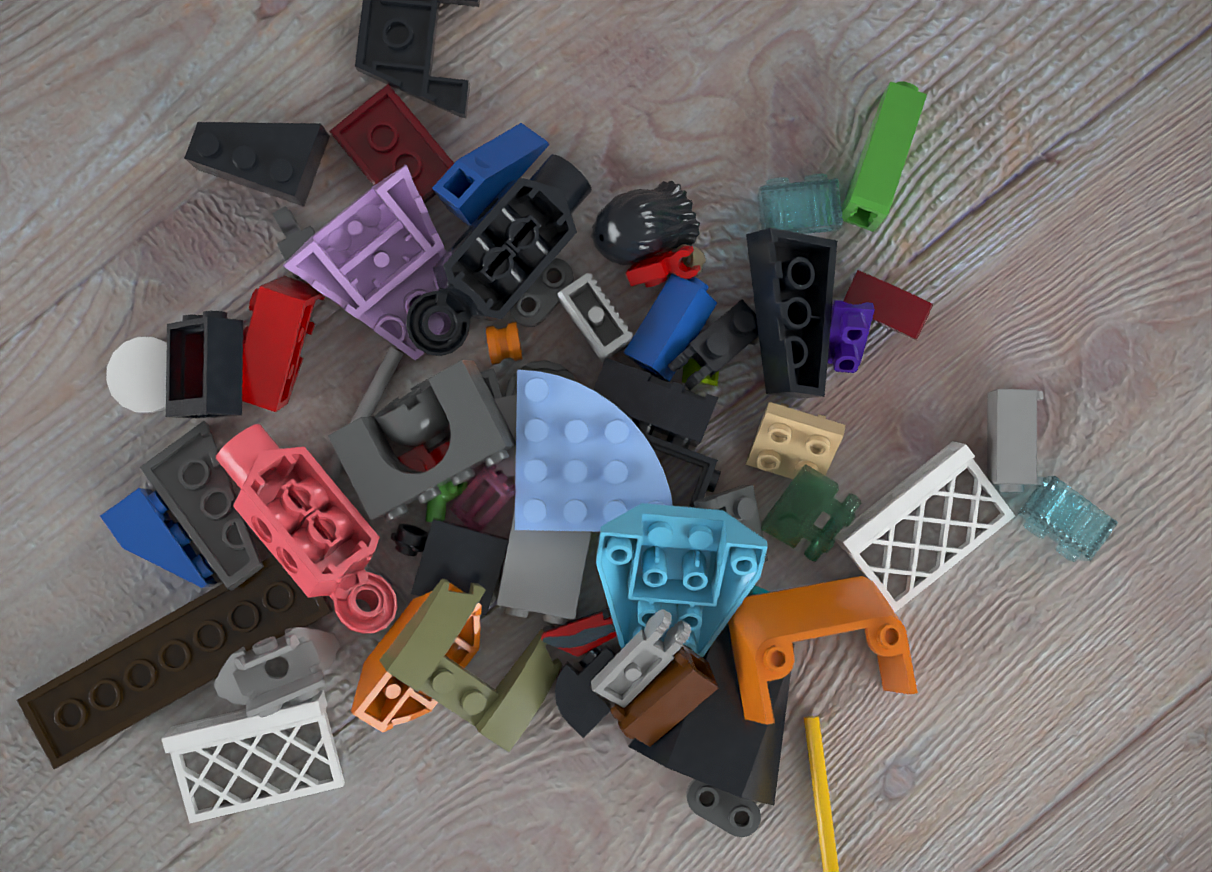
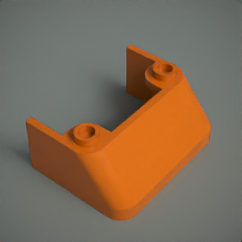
M848 577L746 596L728 621L746 720L766 725L774 723L767 681L781 679L792 670L794 665L792 642L865 629L867 644L877 654L883 691L903 694L917 693L906 629L877 585L867 577Z

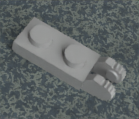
M658 610L648 620L645 629H641L591 680L592 691L625 708L674 659V654L686 643L690 636V625L684 621H678L674 627L667 631L662 642L659 638L669 628L672 616L666 610Z

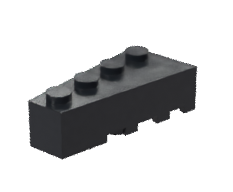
M771 227L746 234L766 394L798 399L825 397L838 241Z

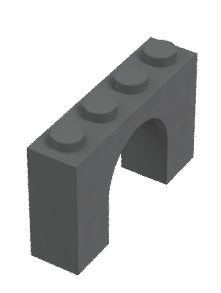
M461 360L428 379L449 420L451 429L448 451L441 462L431 470L426 472L417 471L403 464L394 454L375 416L360 417L328 435L370 520L385 517L387 522L393 521L408 513L406 505L418 499L420 504H423L441 495L439 487L452 481L453 485L456 486L475 476L473 469L481 464L486 463L489 468L509 458L507 450L516 446V441L475 361Z

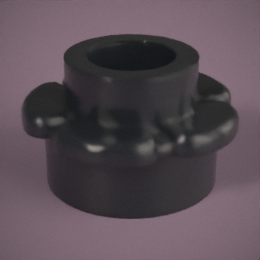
M402 523L399 524L396 533L391 534V540L395 541V549L398 552L407 556H417L418 552L424 551L428 533L425 530L411 524Z

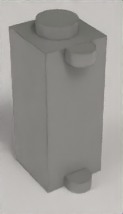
M996 389L987 393V478L992 485H1000V492L1024 493V486L1043 485V477H1037V400H1043V391Z

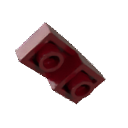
M857 270L843 302L854 305L866 302L873 303L875 309L873 321L914 340L918 339L933 307L932 303Z

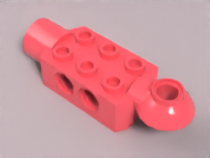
M260 424L246 428L227 442L217 453L216 460L241 489L233 507L306 596H329L334 601V610L340 622L352 631L361 634H371L387 628L394 620L398 608L396 594L390 583L383 577L366 572L364 569L370 562L380 537L305 447L280 449ZM361 599L367 602L371 612L361 610L357 606L356 600Z

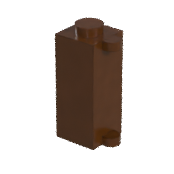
M683 644L674 654V659L625 708L615 703V706L610 711L613 717L618 720L621 731L628 738H636L650 747L719 687L709 662Z

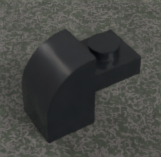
M607 645L601 650L597 647L590 650L579 661V664L583 667L579 672L567 661L561 669L556 682L555 699L558 710L562 717L582 738L612 708V705L603 696L592 691L591 680L616 656Z

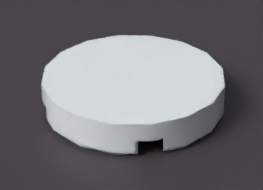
M136 337L124 342L113 352L107 365L106 382L111 395L121 406L137 413H154L166 409L167 342L155 337Z

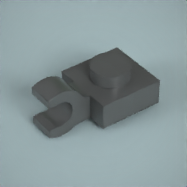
M285 206L272 214L286 236V239L277 243V246L285 261H287L315 234V231L311 226L301 230L293 213ZM292 273L293 276H294V278H296V279H299V278H300V277L297 276L296 274Z

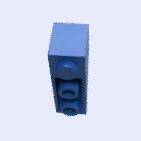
M520 123L459 158L432 189L447 210L470 226L507 183L521 177L549 146V143Z
M138 488L100 515L123 549L201 588L212 587L217 584L212 577L215 571L202 554L197 555L189 544L192 539L179 522L174 523L167 513L169 507L156 490L152 492L151 489Z

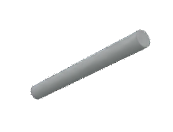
M392 347L389 348L350 423L360 417L372 415L403 357V353ZM334 451L325 468V472L336 483L344 467L336 451Z

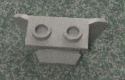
M304 627L285 629V636L278 639L269 637L252 646L253 649L249 651L242 647L231 654L214 682V687L220 698H225L234 704L246 705L248 718L259 714V717L269 716L282 708V703L297 698L298 701H304L320 692L319 688L325 686L324 672L334 662L340 644L335 633ZM278 656L285 658L289 664L285 675L272 677L267 674L265 663L268 660Z

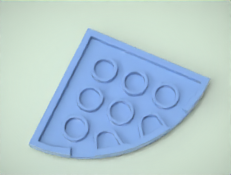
M517 370L515 530L600 532L601 526L641 503L673 506L668 482L655 451L640 429L614 403L598 392L562 376L540 371Z

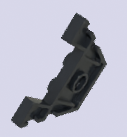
M363 0L355 59L357 71L460 118H466L470 91L469 80L431 76L440 3L479 7L480 0Z

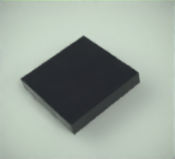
M433 517L411 594L422 596L431 592L441 579H447L449 583H452L465 593H469L471 583H478L485 589L484 594L479 600V603L482 605L481 614L487 615L509 539Z

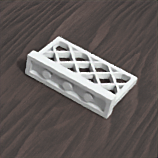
M952 441L833 536L841 549L847 552L863 575L877 585L894 612H897L1015 517L1003 498L973 460L975 455L966 444ZM967 468L974 477L972 494L954 492L956 476ZM947 484L946 491H939ZM981 488L984 490L987 496L980 495ZM932 495L945 496L942 518L924 516L925 502ZM953 497L971 499L969 521L950 519ZM980 500L993 502L1001 513L988 524L977 522ZM916 509V515H909ZM902 519L915 520L912 542L893 540L895 525ZM923 521L941 523L939 545L920 543ZM949 524L968 527L966 542L958 548L947 547ZM976 528H982L975 534ZM886 533V539H879ZM871 544L885 545L882 567L867 565L860 553ZM892 546L911 548L908 569L890 568ZM919 549L938 551L936 566L928 572L916 570ZM946 552H952L950 555H948V556L945 558V553H946ZM874 572H881L880 580ZM889 573L907 575L906 590L893 599L887 591ZM915 576H920L921 578L915 582Z
M324 690L304 701H298L297 698L282 703V708L279 711L266 717H259V714L248 718L246 709L172 726L161 739L165 754L170 753L189 823L343 787L345 781L326 713L327 701ZM318 722L322 738L316 747L295 736L302 725ZM295 727L292 733L285 730ZM273 732L287 740L278 756L257 745L264 734ZM257 736L253 743L247 740V738ZM235 742L248 749L239 766L219 755L224 744ZM290 743L311 754L302 770L281 759ZM323 743L325 746L326 754L320 751V748L323 745ZM218 746L215 752L208 749L210 747ZM196 751L210 760L201 775L186 767L183 754ZM252 752L272 763L263 780L243 769ZM316 757L330 765L333 778L318 781L305 772ZM213 762L234 773L225 789L205 778ZM276 766L296 777L291 788L280 790L267 782ZM237 776L258 787L253 797L241 799L229 792ZM190 780L195 782L193 788L191 787ZM300 781L306 783L305 785L297 786ZM199 785L220 796L214 807L198 810L194 793ZM262 790L268 792V794L259 796ZM223 799H225V800H227V801L230 802V803H226V804L220 805V804L222 803Z

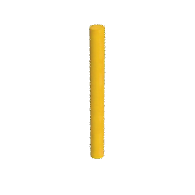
M817 715L806 716L803 719L823 872H839L820 720Z

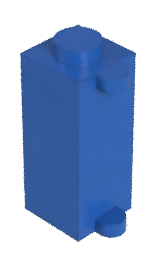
M671 274L625 349L624 354L657 378L670 382L675 372L668 365L698 336L717 305V302L707 293L708 285L696 277L686 280Z

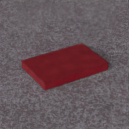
M389 84L384 86L329 131L373 186L406 165L424 204L436 195L432 188L454 164Z

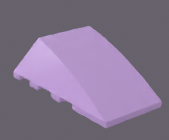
M404 165L371 187L311 236L283 266L344 308L352 316L372 328L373 331L414 360H417L425 353L418 349L409 338L406 327L407 313L416 299L425 293L439 289L433 267L446 254V250L417 191L407 166ZM433 313L428 319V326L431 332L438 335L444 328V321L437 313Z

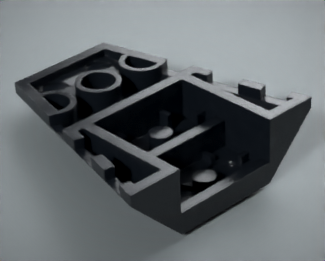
M727 623L703 656L709 662L719 688L652 746L649 747L635 738L628 747L660 765L740 798L774 806L791 671L781 679L767 681L774 723L766 725L746 720L730 630Z

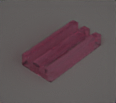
M486 465L450 507V510L467 527L483 531L516 493L514 484L509 488L504 483L508 479L504 473H501L499 476L495 474L496 465L489 468ZM486 480L490 486L470 510L466 512L462 507ZM498 492L501 495L500 498L477 523L473 518L491 497Z

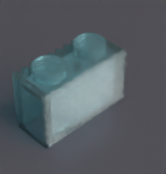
M813 174L804 177L802 182L789 183V178L785 177L767 180L766 185L761 186L758 191L761 230L771 227L801 234L839 231L843 225L838 178L828 179L827 174Z
M1056 476L1044 477L1043 485L1036 487V490L1032 492V495L1018 512V515L1026 520L1023 526L1028 531L1041 539H1044L1047 535L1058 543L1055 550L1072 562H1076L1077 559L1091 561L1118 524L1111 516L1107 515Z

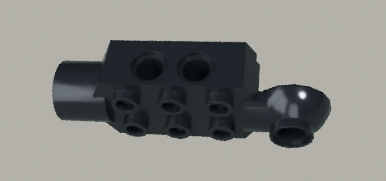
M552 154L530 179L519 177L507 183L433 267L439 289L420 296L413 302L407 313L406 327L408 335L418 349L428 355L443 356L451 354L465 342L469 334L471 318L487 321L502 320L573 238L577 230L571 214L592 191L586 177L566 159ZM433 313L440 315L444 321V328L438 335L432 333L428 326V319Z

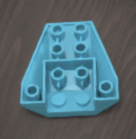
M641 503L601 526L596 565L621 650L641 629H645L648 620L658 610L663 609L671 613L672 620L669 628L659 640L663 642L667 631L674 627L678 621H684L691 627L690 636L684 645L703 657L759 580L768 547L767 540L723 510Z

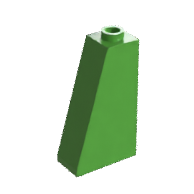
M890 81L885 89L838 216L839 220L874 232L888 216L927 94L918 91L917 86L904 81L897 83Z

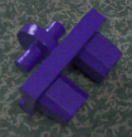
M834 300L827 363L833 364L836 372L855 373L858 370V366L861 365L875 310L873 303L866 302L854 305L841 300Z

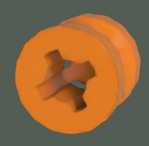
M517 322L508 323L505 328L498 329L495 326H487L485 328L492 365L500 364L503 359L508 358L514 361L523 360Z

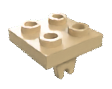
M768 402L748 453L746 465L820 487L842 441L845 425L828 420L826 416L820 414L815 416L788 408L789 405L784 403L779 405Z

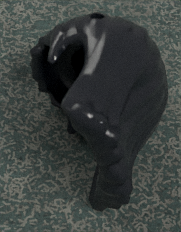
M672 180L668 181V183L663 181L652 190L636 189L615 196L598 213L596 221L592 226L591 237L596 249L605 258L613 263L625 266L641 262L665 249L677 248L682 244L692 246L700 234V222L696 220V213L692 211L693 202L687 198L686 190H681V185L675 184Z

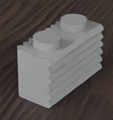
M586 273L558 293L560 303L602 363L606 358L610 359L628 346L632 340L633 332H629L628 326L623 325L624 319H619V313L615 312V306H610V300L606 299V293H601V287L597 286V280H592V274Z

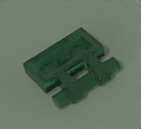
M805 464L761 522V530L793 549L802 538L807 539L811 543L804 551V555L809 560L816 562L823 553H828L835 545L834 538L844 526L849 527L856 518L854 512L862 502L856 495L851 493L847 495L842 503L833 497L839 491L838 483ZM824 511L831 517L821 529L814 525V522Z

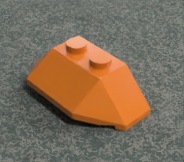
M449 583V591L465 593L452 583ZM431 592L419 596L410 602L363 663L351 712L354 716L381 732L393 729L394 725L406 723L431 712L438 704L436 700L421 690L419 692L415 691L388 673L380 662V658ZM479 602L445 654L463 668L469 664L480 648V615L482 605Z

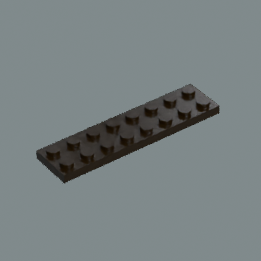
M274 555L262 561L264 566L262 569L234 590L230 591L227 589L224 583L16 701L54 770L216 679L231 654L240 648L245 647L246 651L253 649L252 646L263 639L269 637L278 639L285 636V629L294 627L306 628L334 612L326 596L307 597Z

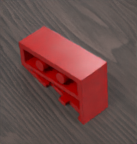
M282 276L254 290L249 302V310L253 312L250 325H247L243 330V402L273 412H277L288 404L304 359L300 357L305 335H312L316 325L309 321L316 300L324 301L325 296L310 284Z

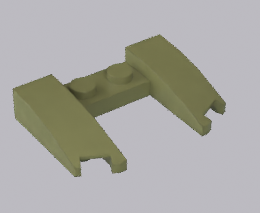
M441 579L380 658V662L388 673L415 691L419 692L421 690L475 726L480 734L510 752L542 705L563 665L558 658L553 661L551 660L545 647L551 639L550 637H545L541 640V634L545 632L543 629L538 632L496 689L447 657L445 654L463 629L484 594L485 589L478 583H471L469 593L449 591V581Z

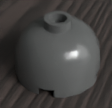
M426 379L412 387L410 393L401 399L397 397L375 415V419L385 435L400 446L415 447L424 443L427 448H431L447 436L444 429L449 425V420L429 380Z

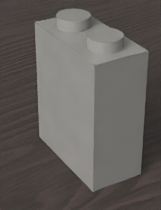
M514 511L497 605L505 606L504 614L527 618L529 611L544 614L543 621L566 625L567 618L575 620L592 531L515 530Z

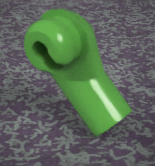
M450 481L439 487L442 494L427 502L425 521L432 522L433 517L445 520L446 504L467 490L468 481L456 486Z

